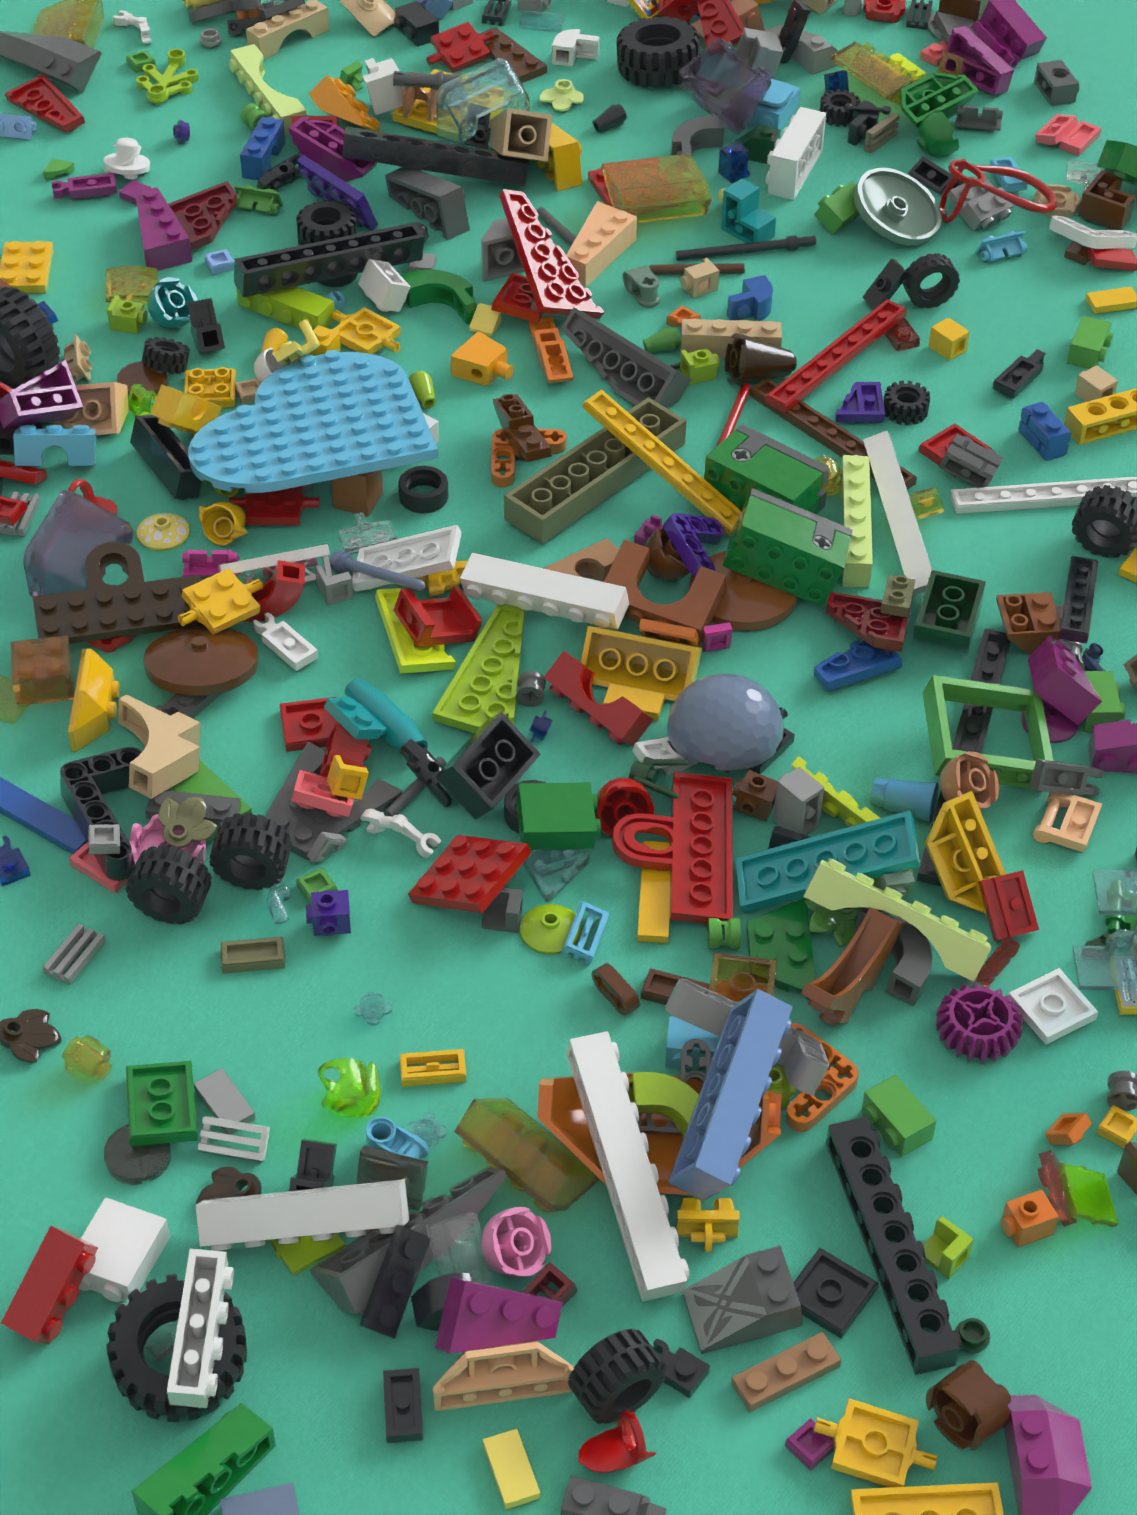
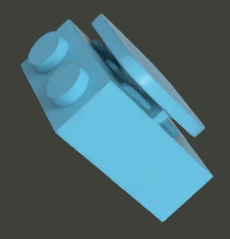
M763 76L754 77L744 88L743 98L738 103L737 122L753 127L758 125L770 126L781 130L799 107L800 88Z

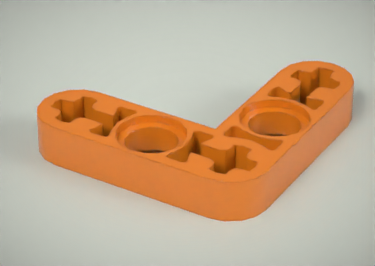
M498 429L492 435L491 481L495 486L505 488L511 486L515 480V453L503 429ZM538 429L550 445L551 454H559L566 450L567 436L564 431L559 429ZM507 456L509 459L501 460L498 457ZM500 470H506L505 475H500Z
M791 1023L790 1027L804 1032L821 1042L829 1061V1067L816 1092L820 1090L826 1091L831 1095V1098L821 1101L814 1095L801 1092L788 1105L786 1115L788 1126L795 1131L804 1132L813 1128L856 1088L859 1071L853 1062L808 1028L798 1023ZM838 1074L840 1076H845L847 1074L849 1075V1078L843 1077L842 1079L838 1078ZM809 1104L810 1108L808 1109L807 1117L801 1114L807 1110Z

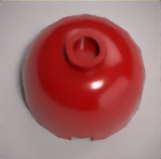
M631 778L610 780L597 793L598 808L594 814L596 819H600L602 831L611 837L616 823L623 817L635 813L654 815L655 808L649 792L640 782Z

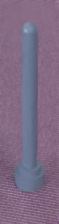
M342 550L334 551L329 559L331 569L336 572L345 573L352 570L417 591H422L425 588V582L356 561L350 553Z

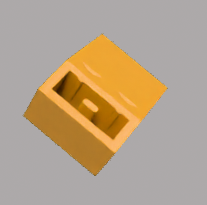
M326 75L308 93L321 111L331 116H337L338 120L359 129L382 132L379 121L368 114L369 108L367 105L356 98L357 92L350 84L345 85L339 78L334 79Z

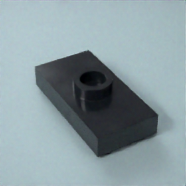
M891 258L862 298L875 309L886 299L890 300L909 273L896 260Z

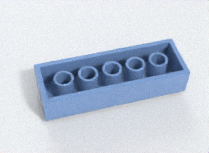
M757 989L730 1008L670 1175L669 1184L703 1201L735 1184L741 1170L738 1167L740 1158L746 1153L751 1142V1137L748 1136L751 1126L757 1122L761 1113V1107H759L761 1097L765 1095L771 1084L772 1079L769 1077L771 1068L777 1063L781 1055L782 1049L779 1048L781 1039L787 1034L791 1026L789 1016L792 1006Z

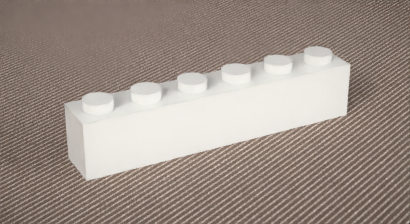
M476 553L471 554L460 577L464 594L471 598L486 599L500 605H512L526 611H538L548 616L564 617L574 622L590 623L600 628L618 630L629 606L626 587Z
M405 1179L203 1200L195 1205L200 1247L211 1246L212 1251L231 1249L232 1243L244 1242L246 1248L265 1245V1240L278 1239V1244H290L298 1242L299 1236L312 1235L313 1241L327 1240L333 1238L332 1233L346 1232V1237H358L366 1235V1230L378 1228L380 1234L394 1233L396 1224L404 1226L409 1221Z

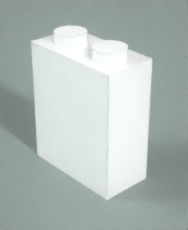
M105 1197L81 1239L98 1247V1250L95 1254L96 1260L93 1268L84 1276L78 1288L83 1291L90 1289L101 1293L105 1298L113 1302L123 1301L129 1303L128 1295L135 1289L140 1291L170 1239L167 1219Z

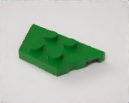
M806 899L797 900L747 921V939L752 979L763 983H771L776 988L787 992L790 988L802 992L807 982L816 980Z

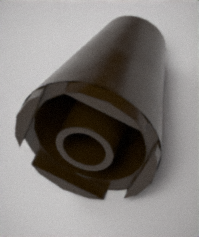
M735 333L730 337L735 338L732 344L727 345L725 354V372H730L731 378H727L730 384L789 376L792 371H795L797 359L792 351L740 333Z

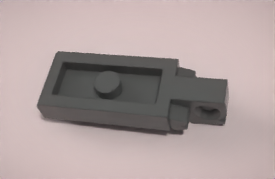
M570 1476L561 1506V1515H666V1508L650 1503V1498L642 1496V1494Z

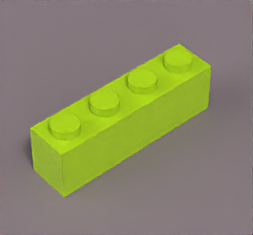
M236 287L238 306L301 329L298 324L303 320H308L311 328L314 330L318 325L328 328L335 321L331 318L334 312V301L304 289L291 287L242 297Z

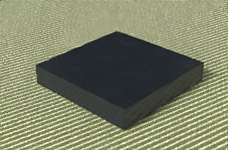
M822 1248L817 1250L793 1282L801 1304L802 1315L842 1339L874 1295L879 1284Z

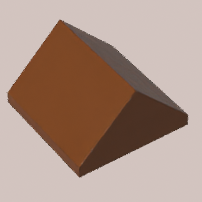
M382 470L330 480L332 505L336 509L369 517L383 495Z

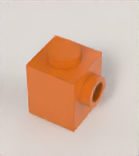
M1041 1189L1007 1201L1001 1218V1226L1004 1233L1008 1237L1011 1236L1018 1248L1053 1235L1059 1216Z

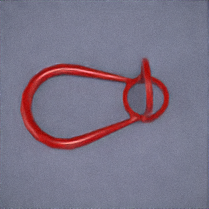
M966 159L952 160L948 166V170L953 177L941 196L939 208L943 222H952L959 214L970 188L978 186L1030 212L1051 213L1058 203L1052 190L1041 180L1027 172L1006 166L972 165ZM963 170H969L974 175H976L978 179L963 175ZM983 172L1013 177L1024 181L1043 194L1048 204L1034 203L984 184L985 175ZM957 180L966 185L953 212L947 217L945 213L947 194Z

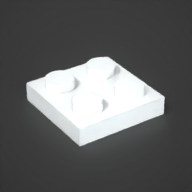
M1060 968L1008 994V996H1012V1004L1019 1005V1014L1022 1015L1025 1022L1045 1045L1097 1019L1098 1011Z

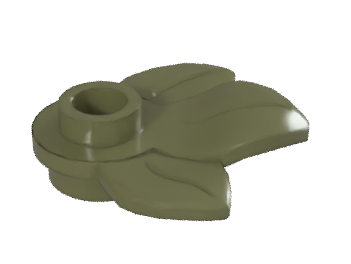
M202 797L189 798L183 801L181 805L167 798L160 806L159 821L164 827L163 838L170 847L183 849L191 842H203L214 834L217 825L204 819L206 804ZM179 830L184 833L182 835H175L173 832Z

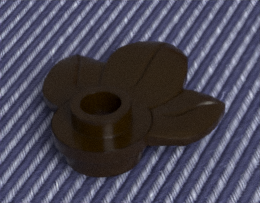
M25 1010L16 1018H6L0 1022L1 1045L11 1049L13 1055L21 1061L37 1063L38 1049L60 1044L62 1039L57 1029L47 1023L50 1014L44 1010Z
M222 1167L212 1172L214 1184L208 1185L200 1192L196 1204L203 1200L261 1194L262 1185L257 1176L252 1173L241 1174L234 1167ZM248 1185V1187L244 1191H241L242 1188Z

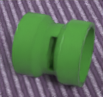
M254 103L246 105L240 114L241 121L253 131L261 117H270L269 114L261 110Z
M708 918V949H718L720 946L740 949V918H729L727 921H720L718 918Z

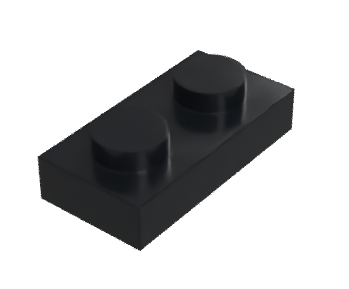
M419 1368L383 1371L387 1443L422 1441Z

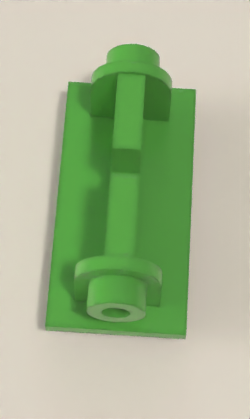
M234 185L238 195V201L235 205L237 209L253 211L254 204H257V212L273 215L279 212V206H283L279 192L275 190L257 189L250 185Z

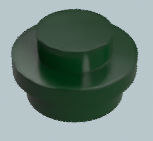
M968 1318L957 1325L955 1330L960 1335L963 1351L979 1353L987 1348L990 1341V1332L981 1320Z

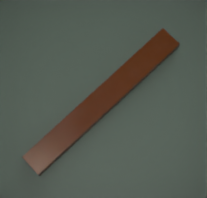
M768 378L750 389V397L843 458V455L868 456L862 440L803 401L797 403L786 413L765 403L766 395L778 386ZM869 461L870 477H872L873 479H875L874 474H873V470H872V467H871V464H870V461ZM900 466L908 490L916 484L917 476Z

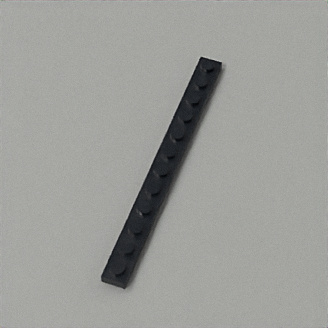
M984 629L971 677L972 681L1000 685L1011 643L1006 633ZM964 703L952 747L953 750L982 754L993 707ZM941 791L939 794L930 831L940 812L943 803L946 802ZM925 846L917 881L942 887Z

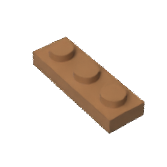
M821 1332L732 1376L731 1384L748 1411L751 1412L839 1368L841 1358L824 1333Z

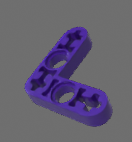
M673 513L664 522L663 527L692 576L696 577L700 566L715 571V566L701 543L716 544L725 535V529L722 524L711 517Z

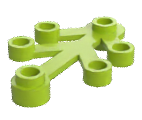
M176 48L168 51L169 65L163 75L156 69L154 64L143 66L144 76L137 77L136 83L138 89L147 91L146 97L148 101L154 104H162L168 99L169 95L178 92L183 95L192 93V83L199 80L198 71L196 69H188L183 73L174 75L177 68L183 67L186 62L184 50ZM149 78H153L158 84L153 85ZM180 82L178 85L168 87L170 85Z

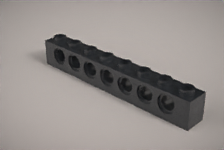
M345 127L342 157L526 186L529 169L528 159L502 156L497 151Z
M414 222L236 258L234 262V284L242 297H248L363 273L368 259L389 262L391 266L420 261L423 257L425 237Z
M867 1117L830 1124L826 1139L828 1151L915 1375L955 1366L958 1353L962 1350L961 1338L958 1331L951 1328L946 1301L944 1299L940 1300L938 1296L936 1276L933 1270H928L926 1266L924 1246L920 1240L916 1241L911 1214L903 1209L901 1189L897 1183L893 1184L890 1176V1162L887 1156H882L879 1149L880 1139L877 1130L871 1129ZM877 1211H883L887 1214H881ZM889 1240H896V1241H898L899 1243H893V1242H890ZM900 1269H907L910 1272H903ZM911 1298H918L923 1302H915ZM922 1328L932 1329L934 1332H926Z

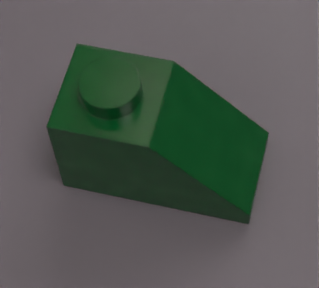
M758 125L735 140L729 156L738 158L739 154L740 159H742L738 147H740L742 155L746 160L741 148L743 146L748 160L767 164L770 151H774L776 141L780 139L781 130L770 126Z

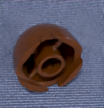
M664 527L660 530L658 528L645 543V547L650 548V562L647 570L655 578L667 581L680 580L690 572L664 530Z

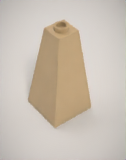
M506 108L490 120L489 127L491 131L488 144L502 156L548 162L552 115Z

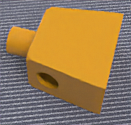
M479 331L451 355V375L480 385H490L498 376L509 380L514 372V367L507 364V349Z

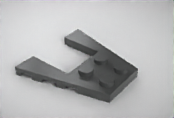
M308 742L264 818L277 821V825H282L286 829L285 832L291 836V852L309 860L307 854L321 832L343 834L347 830L350 832L360 827V817L366 809L370 808L379 812L385 811V806L396 800L402 794V790L378 778L362 795L361 800L358 799L352 805L349 817H334L327 814L325 810L318 808L305 809L298 806L291 799L299 771L303 770L319 775L325 750Z

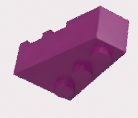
M66 360L15 388L0 399V420L3 428L65 420L83 408Z

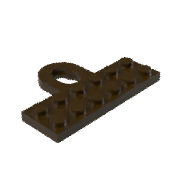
M121 542L100 544L87 555L85 569L88 589L33 596L40 648L205 626L197 620L185 626H181L178 621V615L190 611L189 605L181 597L182 589L200 582V574L145 582L138 552L130 545ZM110 564L120 565L123 572L128 575V579L120 585L106 584L102 580L106 574V567Z

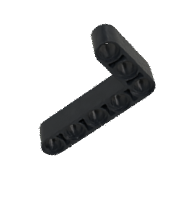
M124 747L68 762L61 767V796L88 845L89 825L118 824L102 794L129 787L130 762L142 753L140 749ZM120 827V854H94L104 874L109 879L115 881L125 880L132 873V848Z

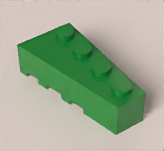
M242 1403L232 1411H228L216 1424L131 1491L137 1515H208L220 1503V1499H224L276 1446L273 1428Z

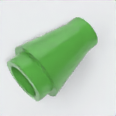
M668 326L643 339L645 351L651 353L676 350V347L681 346V341L676 327L670 328Z

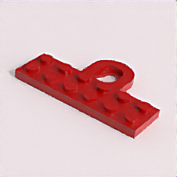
M674 772L672 791L679 794V799L672 798L671 817L635 813L623 817L614 827L611 839L612 848L623 862L631 866L670 871V920L708 924V918H718L720 921H727L729 918H733L732 778ZM637 833L661 835L669 841L670 847L665 850H655L646 844L637 842L634 835Z

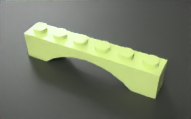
M255 44L230 50L231 59L229 60V67L231 72L237 75L241 84H244L248 94L252 95L255 99L257 106H260L270 117L284 120L285 136L290 135L288 130L291 126V116H307L304 106L298 99L275 91L263 81L262 78L265 74L263 54Z
M843 455L840 475L843 526L853 529L845 567L842 571V586L869 588L873 565L869 456Z
M829 858L828 862L821 859L805 891V898L831 911L843 908L871 907L899 916L915 926L929 939L939 953L945 968L973 982L975 981L991 950L990 943L986 942L987 936L973 929L968 933L958 928L959 923L948 916L942 915L940 919L930 914L931 909L920 902L914 901L913 904L902 900L903 895L890 887H885L882 890L874 886V880L862 873H857L854 876L846 872V866L834 859Z

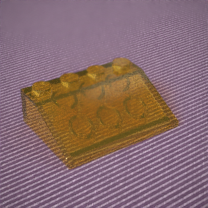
M62 0L40 10L32 34L67 37L90 48H94L104 19L102 0Z
M691 154L602 163L601 165L612 207L637 216V223L707 214L712 200L705 176Z

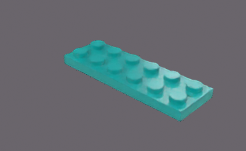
M910 810L735 858L739 900L742 911L747 913L803 898L821 859L828 862L829 858L834 859L846 866V872L854 876L857 873H862L871 879L881 877L883 874L896 873L921 866L914 820Z

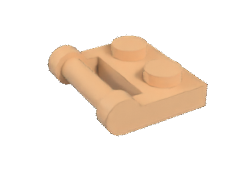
M1050 792L1047 798L1048 806L1040 825H1037L1033 832V838L1039 843L1052 842L1085 853L1102 804L1076 795ZM1065 807L1068 810L1060 830L1053 828L1052 825L1059 808Z

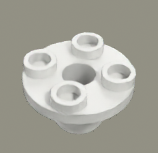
M132 138L118 139L116 144L113 145L116 148V153L107 155L104 158L105 173L122 174L126 179H136L137 174L149 172L150 160L145 156L139 155L141 146H138V142Z

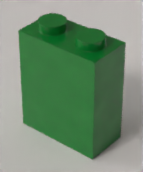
M591 782L519 783L516 804L521 843H527L530 850L593 849L595 837H600L601 823L600 819H595L594 812H597L598 800L597 795L592 794Z

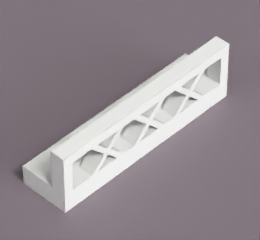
M328 544L218 565L219 572L229 568L233 574L238 573L246 578L244 582L246 585L249 581H254L252 577L259 568H265L274 574V570L270 566H275L278 560L297 563L296 561L306 559L303 564L306 567L311 558L322 556L325 574L327 577L332 576L328 557L330 555ZM305 568V572L309 574L305 576V582L316 580V574ZM252 570L249 576L243 573L244 571Z

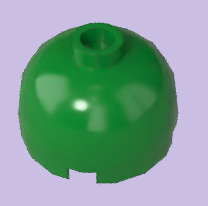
M936 110L922 120L918 130L920 138L917 139V143L923 152L926 150L932 156L945 157L959 150L958 138L953 140L952 132H954V129L942 111Z

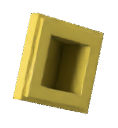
M479 303L469 331L475 333L479 331L486 336L492 337L501 324V313L491 310L492 306Z

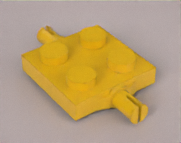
M365 307L350 315H345L338 310L332 313L331 318L340 323L332 330L340 332V343L350 349L368 354H374L381 348H388L394 353L400 350L401 344L394 341V339L401 335V326Z
M229 568L182 589L181 597L189 605L190 611L178 615V621L181 626H185L197 620L204 624L214 635L260 612V605L251 594L262 590L263 583L260 579H256L245 585L238 580Z
M850 1398L848 1399L844 1416L838 1424L817 1417L813 1432L834 1438L835 1452L830 1469L892 1488L904 1486L907 1471L911 1468L912 1464L931 1469L932 1471H934L938 1455L917 1449L915 1436L919 1420Z

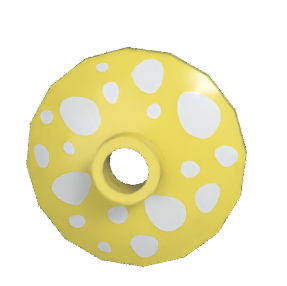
M159 513L145 518L139 524L136 533L138 541L142 546L150 550L166 551L181 546L188 539L190 529L189 523L183 517L172 513Z

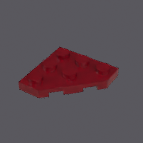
M226 181L171 202L168 205L189 236L192 251L213 242L238 199L236 192L229 182Z
M831 592L826 603L825 613L871 646L886 652H901L911 606L908 618L880 613L882 600Z

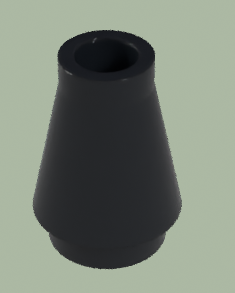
M612 104L597 119L592 121L593 127L600 133L603 130L623 125L627 115L620 104Z

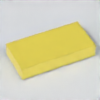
M514 1429L483 1439V1448L505 1510L540 1499V1490L518 1430Z

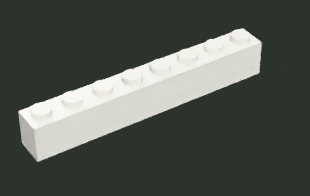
M608 1031L570 1039L566 1056L642 1302L681 1293L687 1279H689L688 1265L684 1258L680 1259L677 1250L679 1246L678 1234L674 1226L670 1227L667 1218L669 1214L668 1202L665 1195H660L657 1187L659 1182L657 1168L654 1163L650 1164L648 1159V1140L644 1132L640 1133L637 1124L639 1121L638 1108L635 1102H630L627 1093L629 1091V1081L626 1073L620 1071L618 1046L616 1042H611Z

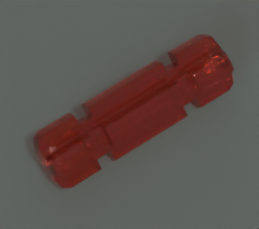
M1012 937L1005 938L1001 943V947H998L987 959L985 965H982L976 981L983 986L990 985L995 980L994 977L998 976L1010 962V958L1017 954L1020 947L1019 942L1014 941Z

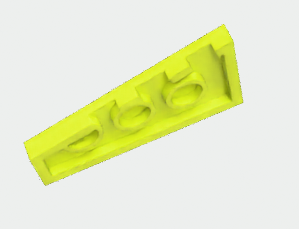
M403 588L377 589L375 599L400 674L454 670L456 661L452 655L448 656L444 651V644L417 647L394 613L396 601L400 590Z
M800 756L791 764L793 770L798 767L802 768L824 787L822 809L831 817H840L848 827L880 819L867 807H863L862 810L858 809V803L846 791L842 790L837 793L828 782L829 779L818 771L814 775L806 769L807 762Z

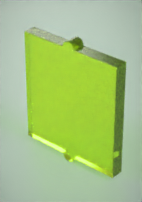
M1063 1162L1060 1163L1058 1169L1071 1216L1088 1220L1093 1225L1099 1223L1116 1227L1119 1223L1105 1174L1086 1169L1083 1165L1078 1167Z

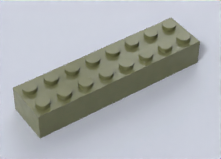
M646 398L627 411L673 452L685 445L687 420L651 398ZM603 427L504 495V519L539 543L544 544L651 467Z

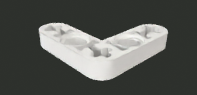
M1052 216L1049 226L1050 230L1086 247L1095 249L1135 248L1137 243V234L1124 230H1093L1062 216Z

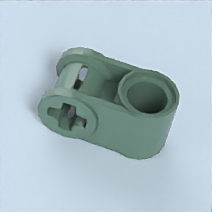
M648 265L623 272L625 288L638 301L639 305L651 308L659 304L660 297L657 294V288L660 284L659 278L653 274Z

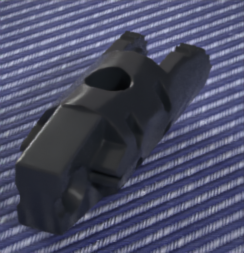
M297 153L264 172L263 177L258 179L256 188L263 190L274 188L276 190L300 177L299 171L301 169L299 166L295 168L294 165L298 164L296 160L301 155Z
M410 739L399 751L406 759V765L426 785L427 789L445 808L452 804V800L435 777L443 769V766L426 748L422 749L413 739Z

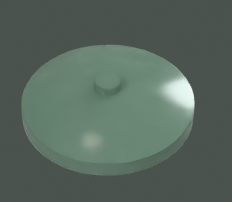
M874 168L865 172L854 188V202L861 217L873 230L893 242L909 246L922 245L929 242L940 228L941 211L935 198L926 187L908 174L890 168Z

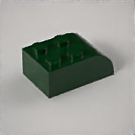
M931 570L915 623L914 638L969 650L982 605L986 581Z

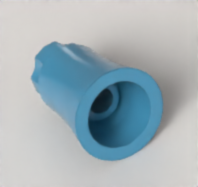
M875 778L870 803L876 807H884V810L898 813L910 810L913 817L931 823L936 808L939 785L938 782H914L893 778L889 780Z

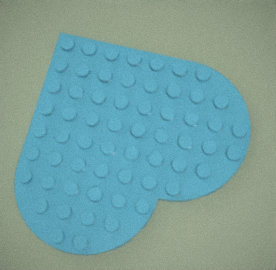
M330 350L325 354L315 356L304 355L300 360L276 370L259 385L255 394V405H240L236 410L212 420L195 434L188 448L190 467L197 478L201 481L208 480L212 482L213 487L231 492L233 488H245L246 493L278 491L439 458L438 448L405 371L395 362L378 355L360 352H339L338 350Z

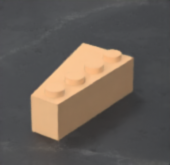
M596 202L566 255L578 272L579 277L577 279L584 288L636 241L637 216L601 202Z

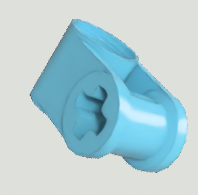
M386 1117L374 1118L366 1126V1150L368 1154L403 1178L410 1177L413 1172L412 1168L421 1158H426L430 1152L428 1145L423 1139L408 1132ZM384 1137V1138H386V1139H384V1140H378V1139H376V1138Z

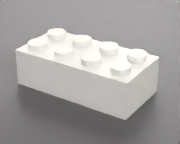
M800 107L796 115H792L789 126L783 130L782 138L777 139L774 151H770L767 164L770 165V170L766 176V184H768L769 195L790 200L795 199L822 153L826 121L825 112Z

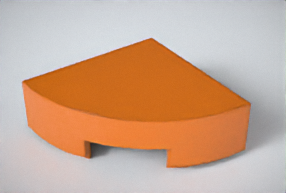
M680 306L667 316L666 324L681 327L682 319L696 318L701 320V315L684 306Z

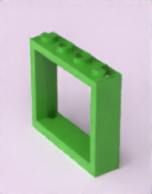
M932 675L922 694L934 774L940 776L947 762L967 752L952 749L945 701L1025 712L1033 761L988 754L981 755L989 761L985 764L989 767L990 772L995 770L999 784L1030 788L1036 759L1053 761L1042 698L1031 689Z

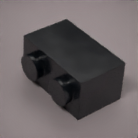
M418 1L395 8L394 25L396 29L400 30L417 47L430 43L431 37L439 34V20Z

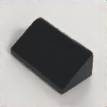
M924 156L908 172L911 177L941 196L953 177L951 173Z

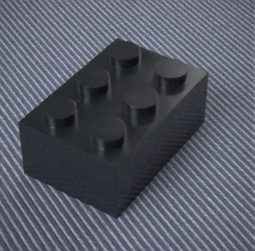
M501 711L484 722L435 777L476 820L495 808L541 754Z

